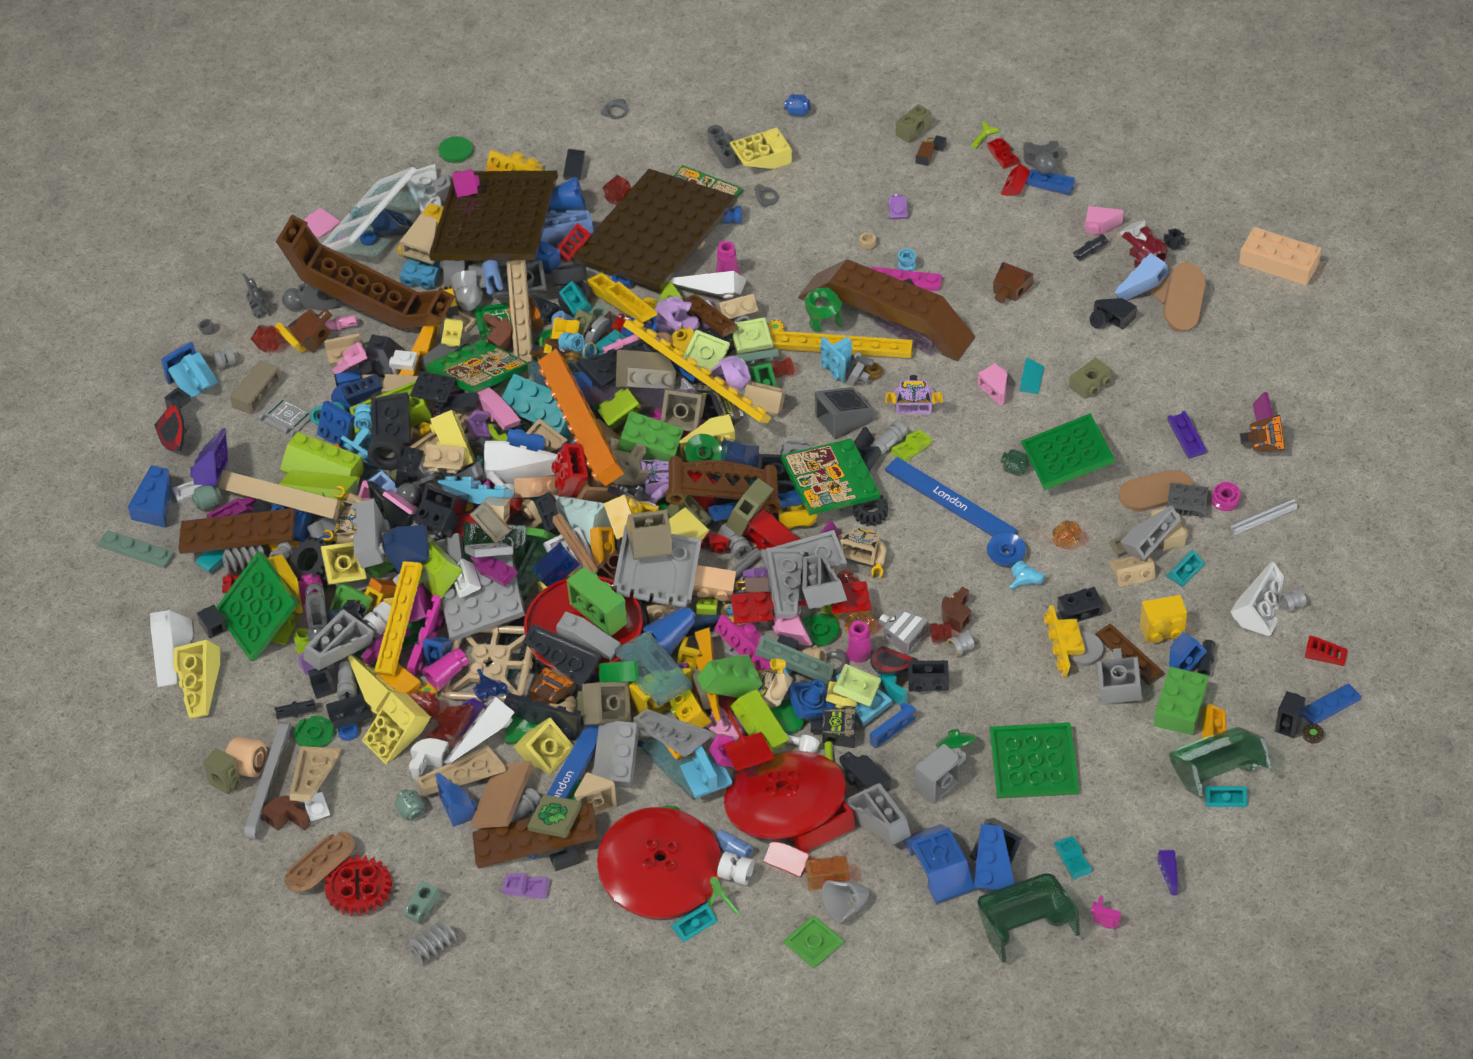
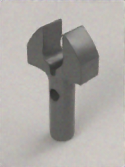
M860 352L852 354V360L864 364V368L872 366L874 363L871 358H862Z

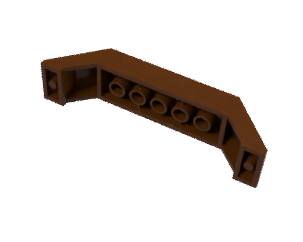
M294 215L290 216L276 240L277 245L301 281L397 329L441 324L455 299L454 295L440 288L438 291L417 292L321 244L308 227V222Z
M848 259L817 273L798 296V299L804 301L807 294L817 288L829 287L843 303L926 335L942 353V356L955 361L961 358L975 338L943 296Z

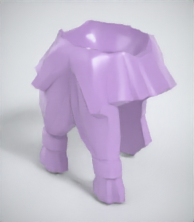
M678 296L659 301L655 308L657 312L655 317L660 332H667L669 334L678 331L681 326L684 328L689 327L693 331L697 330L700 324L696 316L689 317L686 314V311H689L691 307V302H683Z
M729 356L720 360L719 364L710 370L712 371V376L721 374V378L725 380L728 387L732 386L739 391L746 387L751 378L748 366L742 359L736 356Z

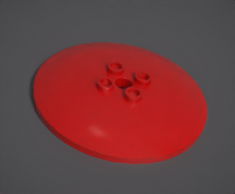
M598 576L603 583H608L616 593V590L613 589L614 580ZM568 578L548 586L532 601L524 620L525 636L532 624L557 634L556 626L565 612L584 618L593 624L570 604L566 581ZM631 592L629 598L624 597L627 624L611 636L621 646L612 660L602 657L599 664L622 661L632 652L641 637L643 628L642 612L637 599H633L634 595ZM530 648L531 652L542 663L557 670L555 667H553L550 663H548L545 659H543L540 655H538L535 651H533ZM599 664L594 672H599Z
M787 751L773 754L775 759L742 769L732 779V785L727 787L724 795L726 815L737 829L754 837L779 839L803 834L826 822L842 804L846 793V783L841 769L831 759L808 751Z
M650 807L633 811L621 817L608 829L599 845L597 871L603 888L620 907L645 918L670 919L691 913L711 897L714 890L710 879L717 877L720 880L717 872L722 856L714 835L697 818L677 809ZM658 854H662L665 856L666 859L663 861H658L654 857Z

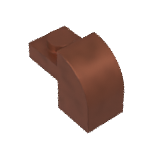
M487 313L483 320L486 328L492 331L486 337L488 343L508 351L513 345L510 321L506 317L501 321L497 316L492 317Z
M964 587L955 592L951 599L944 596L942 600L941 616L943 622L949 628L959 633L971 621V609L965 606L969 601V590Z
M290 796L277 797L261 809L263 820L278 831L289 820L304 831L310 826L308 813L300 807L299 801L290 800Z

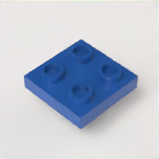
M325 401L322 405L317 435L332 444L338 443L341 449L347 450L344 447L345 443L340 438L344 436L351 440L355 416L332 402Z
M816 679L811 683L790 684L787 693L797 718H823V711L825 709H834L833 703L826 701L827 689L821 680Z

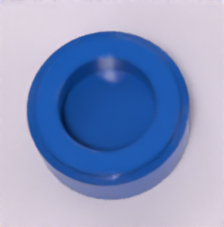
M372 230L364 231L360 235V242L365 246L374 245L378 240L377 234Z
M355 723L338 728V735L344 741H351L358 736V727Z

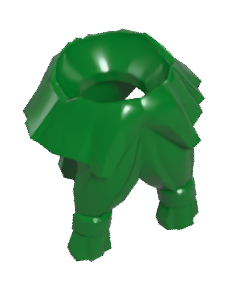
M826 287L817 288L807 294L804 299L805 310L809 314V325L813 331H821L820 320L827 319L833 315L835 318L834 322L839 327H842L840 307L843 303L835 292ZM818 299H821V306L815 305Z

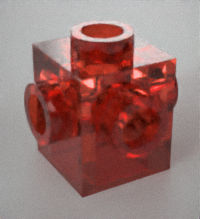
M619 175L613 177L603 186L605 199L609 203L617 205L631 189L629 181Z
M259 324L250 339L261 351L275 352L284 337L275 326L270 325L269 327Z
M428 691L412 692L411 698L431 717L430 720L438 716L441 700L435 698V694Z

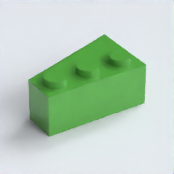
M749 654L711 660L697 676L703 692L736 698L756 689L758 690L763 684Z

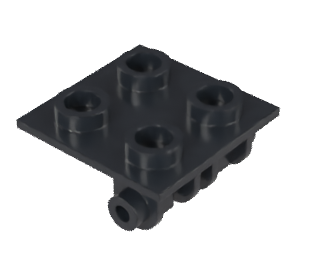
M531 294L534 306L538 309L540 317L544 321L552 322V316L558 311H563L574 317L571 310L564 309L556 303Z
M420 371L410 397L433 401L434 409L440 410L443 408L444 403L447 402L456 378Z

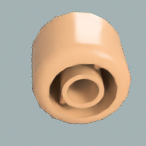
M236 737L229 742L225 753L235 758L239 775L256 778L264 771L268 759V750L263 741Z

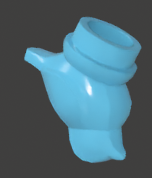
M1019 561L1011 568L1015 581L1010 585V589L1014 590L1016 587L1041 584L1045 573L1037 572L1036 569L1030 568L1023 561Z

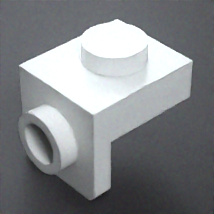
M395 350L394 356L390 358L389 362L393 374L398 375L399 369L413 371L418 358L417 352Z
M316 792L311 801H303L310 822L330 816L322 792Z

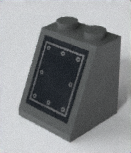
M853 387L815 392V417L834 439L842 437L873 421L874 410L872 406L867 404L859 392L857 393Z

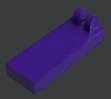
M1182 411L1181 414L1175 416L1169 415L1167 421L1188 459L1206 454L1207 450L1186 411Z

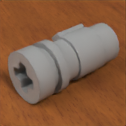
M896 420L886 429L885 433L876 439L871 447L879 446L882 451L879 456H882L896 442L899 443L907 436L908 430L903 423Z
M726 523L722 525L721 532L724 537L729 538V547L736 559H743L752 551L751 545L743 535L740 536L728 528Z
M343 661L338 666L337 697L339 700L357 695L355 674L349 661Z
M528 788L521 795L511 822L522 820L530 811L533 812L537 808L541 797L535 790Z

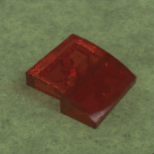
M473 705L448 706L435 718L439 725L426 736L427 739L433 738L446 742L455 741L468 724L474 709Z

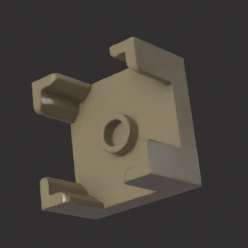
M610 438L608 443L624 472L622 476L612 483L634 487L636 484L641 487L649 475L648 468L645 467L644 470H641L640 465L642 458L646 454V446L636 444L631 453L614 450L619 440Z

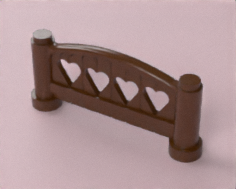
M673 456L668 462L666 501L673 505H679L685 501V495L740 500L750 488L744 477H756L774 489L761 509L768 513H776L781 508L780 499L778 498L777 469L774 465H766L764 470L741 463L720 460L683 462L679 456ZM687 472H700L702 476L694 483ZM706 474H719L721 478L716 484H712ZM725 475L739 476L740 480L735 486H732L725 478Z

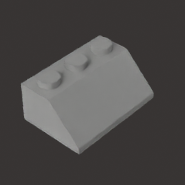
M615 721L599 725L593 775L611 780L615 786L632 787L639 737L637 723Z

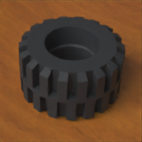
M312 537V539L306 538L305 542H299L298 547L295 546L294 552L290 554L291 560L288 561V565L291 566L290 568L295 574L297 581L301 579L302 575L312 573L313 576L320 575L324 589L328 587L321 546H328L330 544L320 538Z

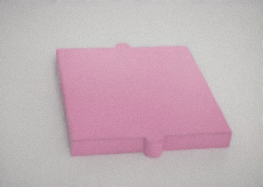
M319 208L312 214H308V217L304 219V221L308 222L310 230L318 238H321L328 232H332V229L341 222L322 208Z
M386 490L383 493V496L407 513H416L418 508L393 490Z

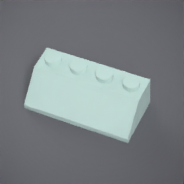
M553 495L556 498V505L560 514H562L571 529L580 528L589 546H591V528L611 527L604 503ZM541 522L542 526L539 529L546 530L543 522Z

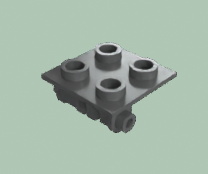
M243 273L248 287L246 297L254 317L261 319L265 314L271 316L269 311L271 306L264 298L266 297L265 291L261 287H257L253 278H248Z
M1170 483L1167 507L1173 506L1178 514H1180L1181 509L1182 516L1184 515V510H1188L1187 516L1192 511L1191 515L1201 518V516H1205L1209 487Z

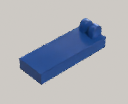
M1031 169L1025 184L1061 192L1070 196L1071 191L1074 189L1075 178L1055 173L1040 174L1035 169Z
M902 703L900 712L870 733V745L876 749L916 720L913 716L916 708L911 704Z

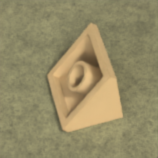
M587 772L574 794L575 800L580 801L582 805L592 802L595 814L616 808L614 782Z

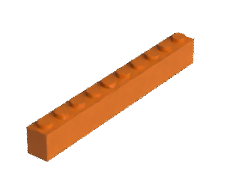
M554 349L538 361L541 367L539 371L544 378H547L545 383L550 390L552 389L550 393L556 401L558 400L556 405L561 412H564L562 417L569 423V430L573 435H576L573 437L575 442L582 444L584 458H587L585 462L593 470L592 476L597 482L601 481L606 487L622 476L624 472L566 360L557 349Z

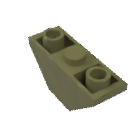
M758 478L734 507L726 526L742 536L749 522L757 515L774 489Z

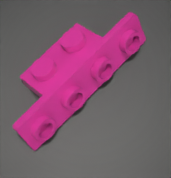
M721 615L714 630L740 655L749 654L757 671L771 669L770 660L755 654L758 641L762 635L756 627L750 623L736 626L726 615Z

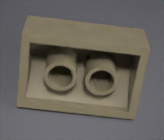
M617 350L616 387L675 390L676 371L667 356L655 352Z

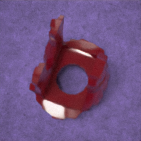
M1148 226L1140 228V232L1145 235L1146 240L1138 239L1130 232H1124L1122 235L1125 240L1133 245L1130 248L1129 255L1136 258L1134 260V268H1137L1141 261L1150 253L1153 255L1157 254L1156 257L1166 262L1167 245L1162 242V239L1153 235Z

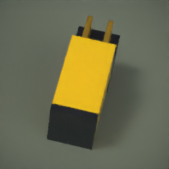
M448 283L447 287H443V284L441 285L442 288L440 289L454 295L453 289ZM455 299L446 313L447 318L459 315Z

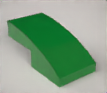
M637 661L599 664L600 683L639 681Z

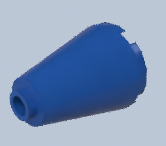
M572 177L555 187L548 213H550V210H556V213L567 212V210H586L585 199L582 196V188L577 177Z
M681 607L643 627L641 634L644 638L651 637L650 647L660 651L657 654L664 660H667L695 623L694 617L696 615L689 607L687 609Z

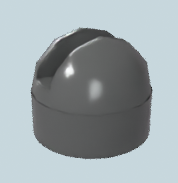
M204 319L198 324V328L203 334H211L214 331V325L210 319Z

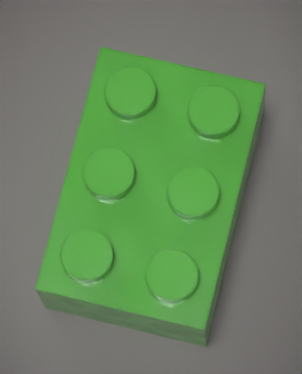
M630 411L617 450L631 453L636 444L646 446V454L642 460L657 459L669 461L676 454L684 429Z
M583 567L566 580L570 604L600 630L611 637L627 624L624 597L620 593H615L608 583H603L595 572Z
M1169 667L1155 711L1154 726L1194 735L1207 692L1209 676Z

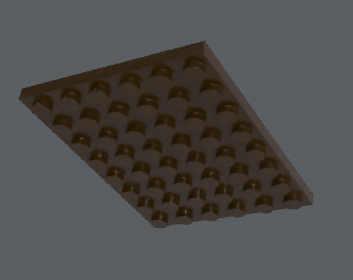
M648 169L594 230L582 247L572 256L574 262L585 264L594 269L662 291L735 205L737 196Z
M557 170L473 171L474 176L478 175L480 186H477L478 193L457 197L452 178L430 249V261L536 260L558 178Z

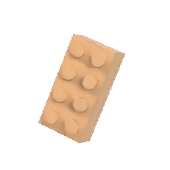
M1253 227L1241 248L1239 264L1307 285L1320 262L1322 248Z

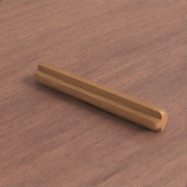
M562 514L555 515L553 523L582 567L597 574L598 568Z

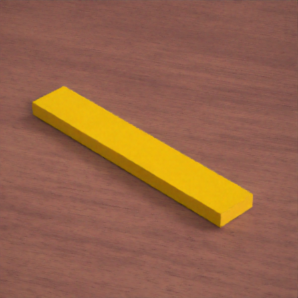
M403 561L374 670L376 674L395 676L423 568L421 563Z

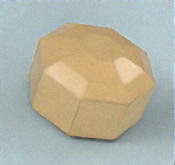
M869 232L861 234L859 245L863 249L870 250L876 246V236Z

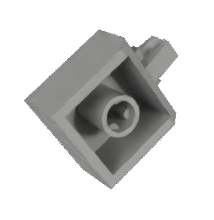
M1121 648L1113 649L1114 659L1097 662L1102 704L1143 700L1138 656L1122 658Z
M945 744L935 748L925 760L919 761L915 767V791L931 804L935 803L957 784L958 767L966 759V753L958 747L951 750Z

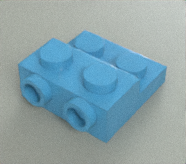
M409 257L408 262L404 263L399 275L400 282L407 287L418 286L424 289H435L443 268L440 267V261L430 264Z

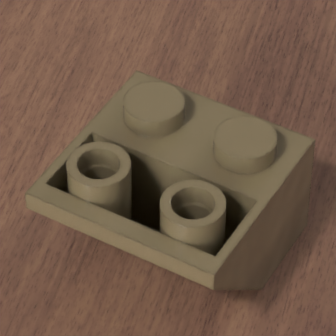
M667 510L628 514L626 529L634 560L672 555L671 526Z

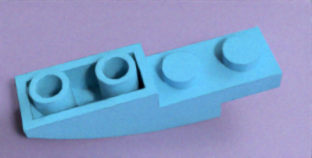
M445 476V480H438V483L469 494L468 502L481 504L487 497H513V489H506V485H494V489H490V485H481V481L473 480V477H462V480H457V476Z

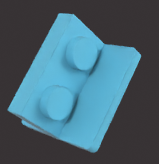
M825 337L821 338V365L831 371L834 379H839L842 383L846 382V370L852 365V341L846 337L832 345Z
M199 352L192 356L188 354L181 362L168 369L178 387L189 394L191 398L218 383V380Z
M364 427L356 435L353 442L344 436L340 438L345 443V448L354 454L362 456V459L365 460L364 462L374 468V465L368 459L367 453L373 439V434L370 430Z
M702 746L694 750V757H692L691 762L680 765V769L695 798L732 785V780L726 768L718 765L712 754L706 756Z

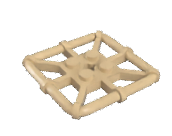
M500 624L481 631L493 633L490 645L477 644L471 636L464 637L473 648L471 658L468 659L469 663L464 666L468 667L467 674L451 686L450 679L441 689L443 698L452 700L475 698L484 703V701H489L496 697L501 702H504L507 694L487 693L489 683L503 684L509 693L523 696L529 671L533 667V653L527 646L524 660L511 661L512 653L525 644L523 641L525 638L524 626H505ZM501 633L524 634L508 646L498 645ZM461 639L452 642L450 653L456 648L459 649ZM488 661L494 662V664H490L489 667H487L486 665ZM509 669L521 670L517 691L506 680ZM470 682L481 683L478 693L457 692Z

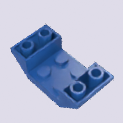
M940 824L911 834V837L903 840L910 855L915 854L928 878V890L936 904L975 891L967 860L950 828Z

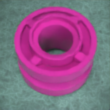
M1231 482L1217 484L1212 496L1213 506L1221 511L1234 510L1238 506L1240 499L1239 488Z

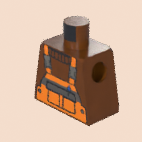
M1280 415L1250 423V432L1239 433L1240 443H1252L1253 451H1285Z
M544 667L530 689L531 699L535 703L543 701L547 702L548 705L551 703L560 704L566 698L576 695V685L568 678Z

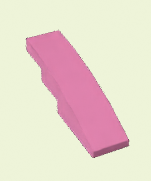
M491 388L477 392L479 394L477 409L489 412V418L492 422L497 421L503 430L520 424L521 420Z

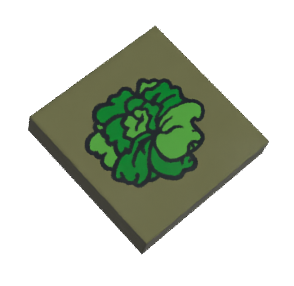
M543 795L527 826L528 830L566 838L582 807L581 802Z

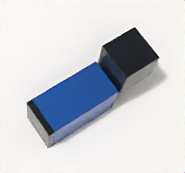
M370 361L358 363L359 370L334 374L336 387L344 383L360 380L362 375H373Z

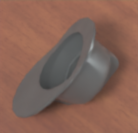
M483 459L463 468V470H458V473H451L447 476H457L458 480H462V477H473V480L483 482L486 479L481 464Z

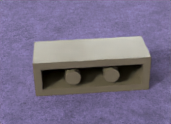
M259 360L251 368L246 378L242 379L238 388L232 392L230 396L232 407L252 415L281 378L279 367Z

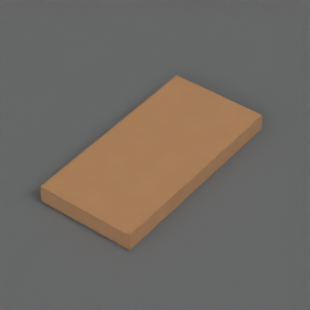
M531 761L503 763L506 772L490 776L470 823L473 829L509 826L534 767Z

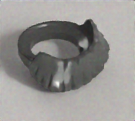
M616 99L610 101L601 110V115L608 116L611 119L625 117L628 111L625 100ZM612 106L620 107L624 113L620 116H614L610 113V108Z
M759 183L755 186L756 199L761 206L766 208L768 205H773L778 201V193L774 189L764 187ZM769 191L775 195V198L767 199L762 197L760 193Z
M839 648L835 652L832 651L826 654V661L831 658H837L842 661L841 666L833 670V677L841 673L845 664L850 665L847 653Z

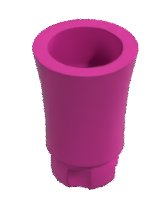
M731 241L720 242L717 250L715 273L735 271L739 274L740 270L737 263L735 245Z
M861 621L853 622L848 632L846 653L849 659L856 663L868 661L873 654L868 624Z
M456 648L435 663L422 669V672L430 685L437 691H440L469 661L465 654Z

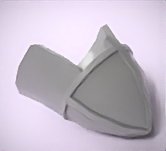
M460 271L450 277L449 282L459 306L466 311L476 308L483 296V289L477 287L476 271Z
M827 880L822 887L823 905L834 922L841 923L847 917L863 908L870 892L863 884L853 880ZM851 899L856 905L849 907L848 901Z

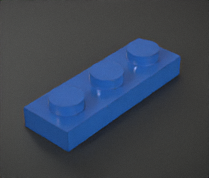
M1348 683L1305 706L1303 717L1310 724H1318L1360 701L1361 696Z

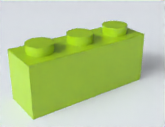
M757 689L739 697L730 706L748 735L761 732L772 752L780 749L789 741V738Z

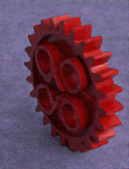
M356 855L355 860H352L349 856L348 862L342 861L340 867H335L334 871L329 873V877L325 878L326 885H324L326 899H328L330 906L334 905L335 911L341 909V914L349 911L350 916L357 912L358 917H360L362 911L369 915V909L376 912V905L383 907V900H389L388 894L392 893L391 886L393 884L391 874L388 872L387 866L382 865L381 860L376 863L375 857L368 860L367 855L363 859ZM357 871H359L360 900H357Z

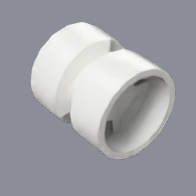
M381 602L373 609V612H369L361 620L363 624L374 631V638H378L385 631L391 609L388 603Z
M726 851L720 860L717 876L728 881L733 878L735 883L746 886L749 881L745 879L746 876L751 877L753 873L754 860L743 856L739 859L737 854Z

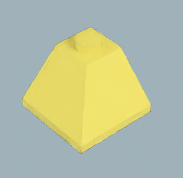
M354 542L321 546L328 585L367 579L365 569L361 568L354 555Z
M551 718L546 719L527 732L514 746L515 750L525 761H531L535 767L549 775L563 762L574 747Z

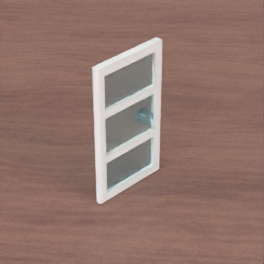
M411 167L378 180L322 244L335 251L352 245L417 170Z

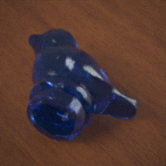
M480 668L477 669L480 679L479 683L472 690L480 701L488 699L489 696L507 695L508 687L506 683L485 676Z

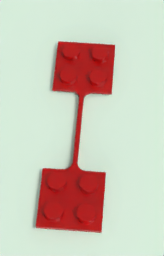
M867 582L842 583L847 600L830 604L832 614L872 610ZM769 592L730 595L734 624L774 620L772 612L774 604L770 599ZM806 600L798 601V606L807 605Z
M693 683V689L698 699L700 700L695 684ZM718 694L719 705L724 707L739 736L737 740L723 744L735 770L739 771L775 759L761 732L750 736L742 735L726 705L727 702L737 698Z

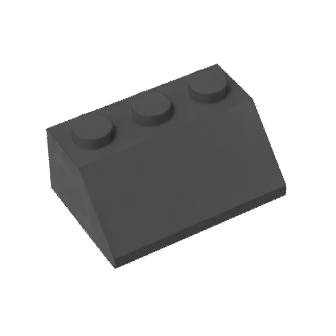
M542 260L526 262L528 293L546 291ZM507 265L498 266L503 289L498 290L496 284H492L494 290L493 298L509 296Z

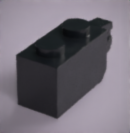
M848 751L839 757V762L846 770L845 778L850 785L854 784L858 788L859 793L878 783L882 785L886 792L891 790V779L867 755L856 757Z

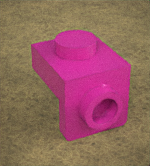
M717 734L709 748L715 762L720 766L733 767L723 747V744L735 741L733 736Z
M1100 895L1098 902H1093L1091 914L1094 915L1093 922L1101 924L1104 928L1110 929L1113 927L1118 929L1121 911L1103 907L1104 896Z

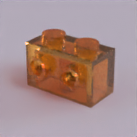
M833 856L831 858L805 861L808 891L822 890L827 880H850L847 857Z

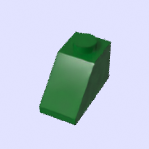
M771 362L749 367L753 382L777 387Z

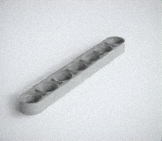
M279 723L245 826V838L257 840L256 834L257 831H260L263 822L261 821V809L267 805L268 798H271L274 789L272 785L273 782H276L279 773L277 770L279 765L281 766L283 752L284 749H287L290 740L288 739L289 733H292L291 723Z

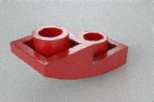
M996 138L987 143L989 151L1003 169L1019 164V158L1010 151V144L1003 138Z
M708 532L701 541L700 549L710 546L711 552L717 554L730 551L729 538Z

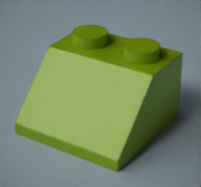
M628 388L626 390H619L614 395V399L610 402L606 400L599 406V414L612 430L627 421L630 411L637 413L642 409Z

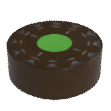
M1308 724L1304 727L1303 738L1306 742L1317 744L1322 741L1324 731L1319 725Z

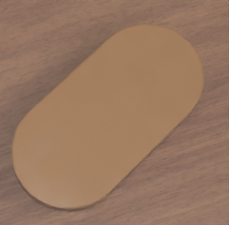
M1181 263L1171 271L1166 291L1163 317L1168 322L1170 328L1179 332L1189 330L1197 324L1203 299L1205 277L1200 268L1192 263Z
M1168 470L1126 481L1120 487L1119 500L1124 507L1137 512L1166 506L1170 483L1193 485V481L1186 473L1178 470Z
M338 832L339 835L336 836L330 834L316 844L286 872V879L284 881L288 889L293 892H301L312 888L354 850L355 841L351 834L348 832Z

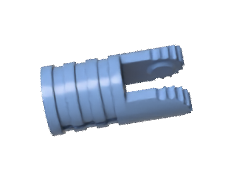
M494 260L484 262L482 269L487 293L490 295L494 292L492 284H496L498 290H502L503 286L498 263Z
M718 830L717 843L721 850L737 854L739 859L742 856L749 858L753 852L751 844L725 830Z

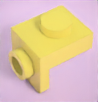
M445 319L442 344L450 347L460 346L463 321Z
M829 682L826 701L835 703L837 708L856 706L857 701L833 692L836 682Z

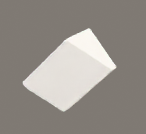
M463 558L458 562L463 571L454 581L460 598L481 588L474 564Z

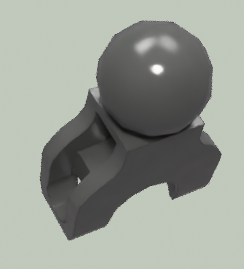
M1049 141L1047 145L1023 142L1024 161L1034 165V168L1040 174L1046 175L1051 173L1055 168L1056 162L1059 161L1058 141Z
M305 282L298 285V289L290 288L286 290L282 296L283 305L289 310H298L302 306L304 308L312 307L317 310L330 309L337 306L340 302L339 299Z
M435 472L411 483L402 484L396 493L415 505L419 499H422L425 484L434 483L433 478L437 480L445 479L442 472Z
M311 583L306 587V610L309 624L307 637L309 641L327 625L324 589L319 583ZM313 589H317L319 591L310 593Z

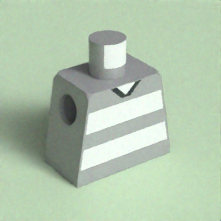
M898 610L892 618L883 614L878 624L884 627V639L906 655L910 653L928 632V619L903 610Z

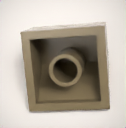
M665 389L661 421L683 428L684 431L693 432L700 425L706 395Z
M629 682L582 684L584 725L605 724L615 721L631 722Z

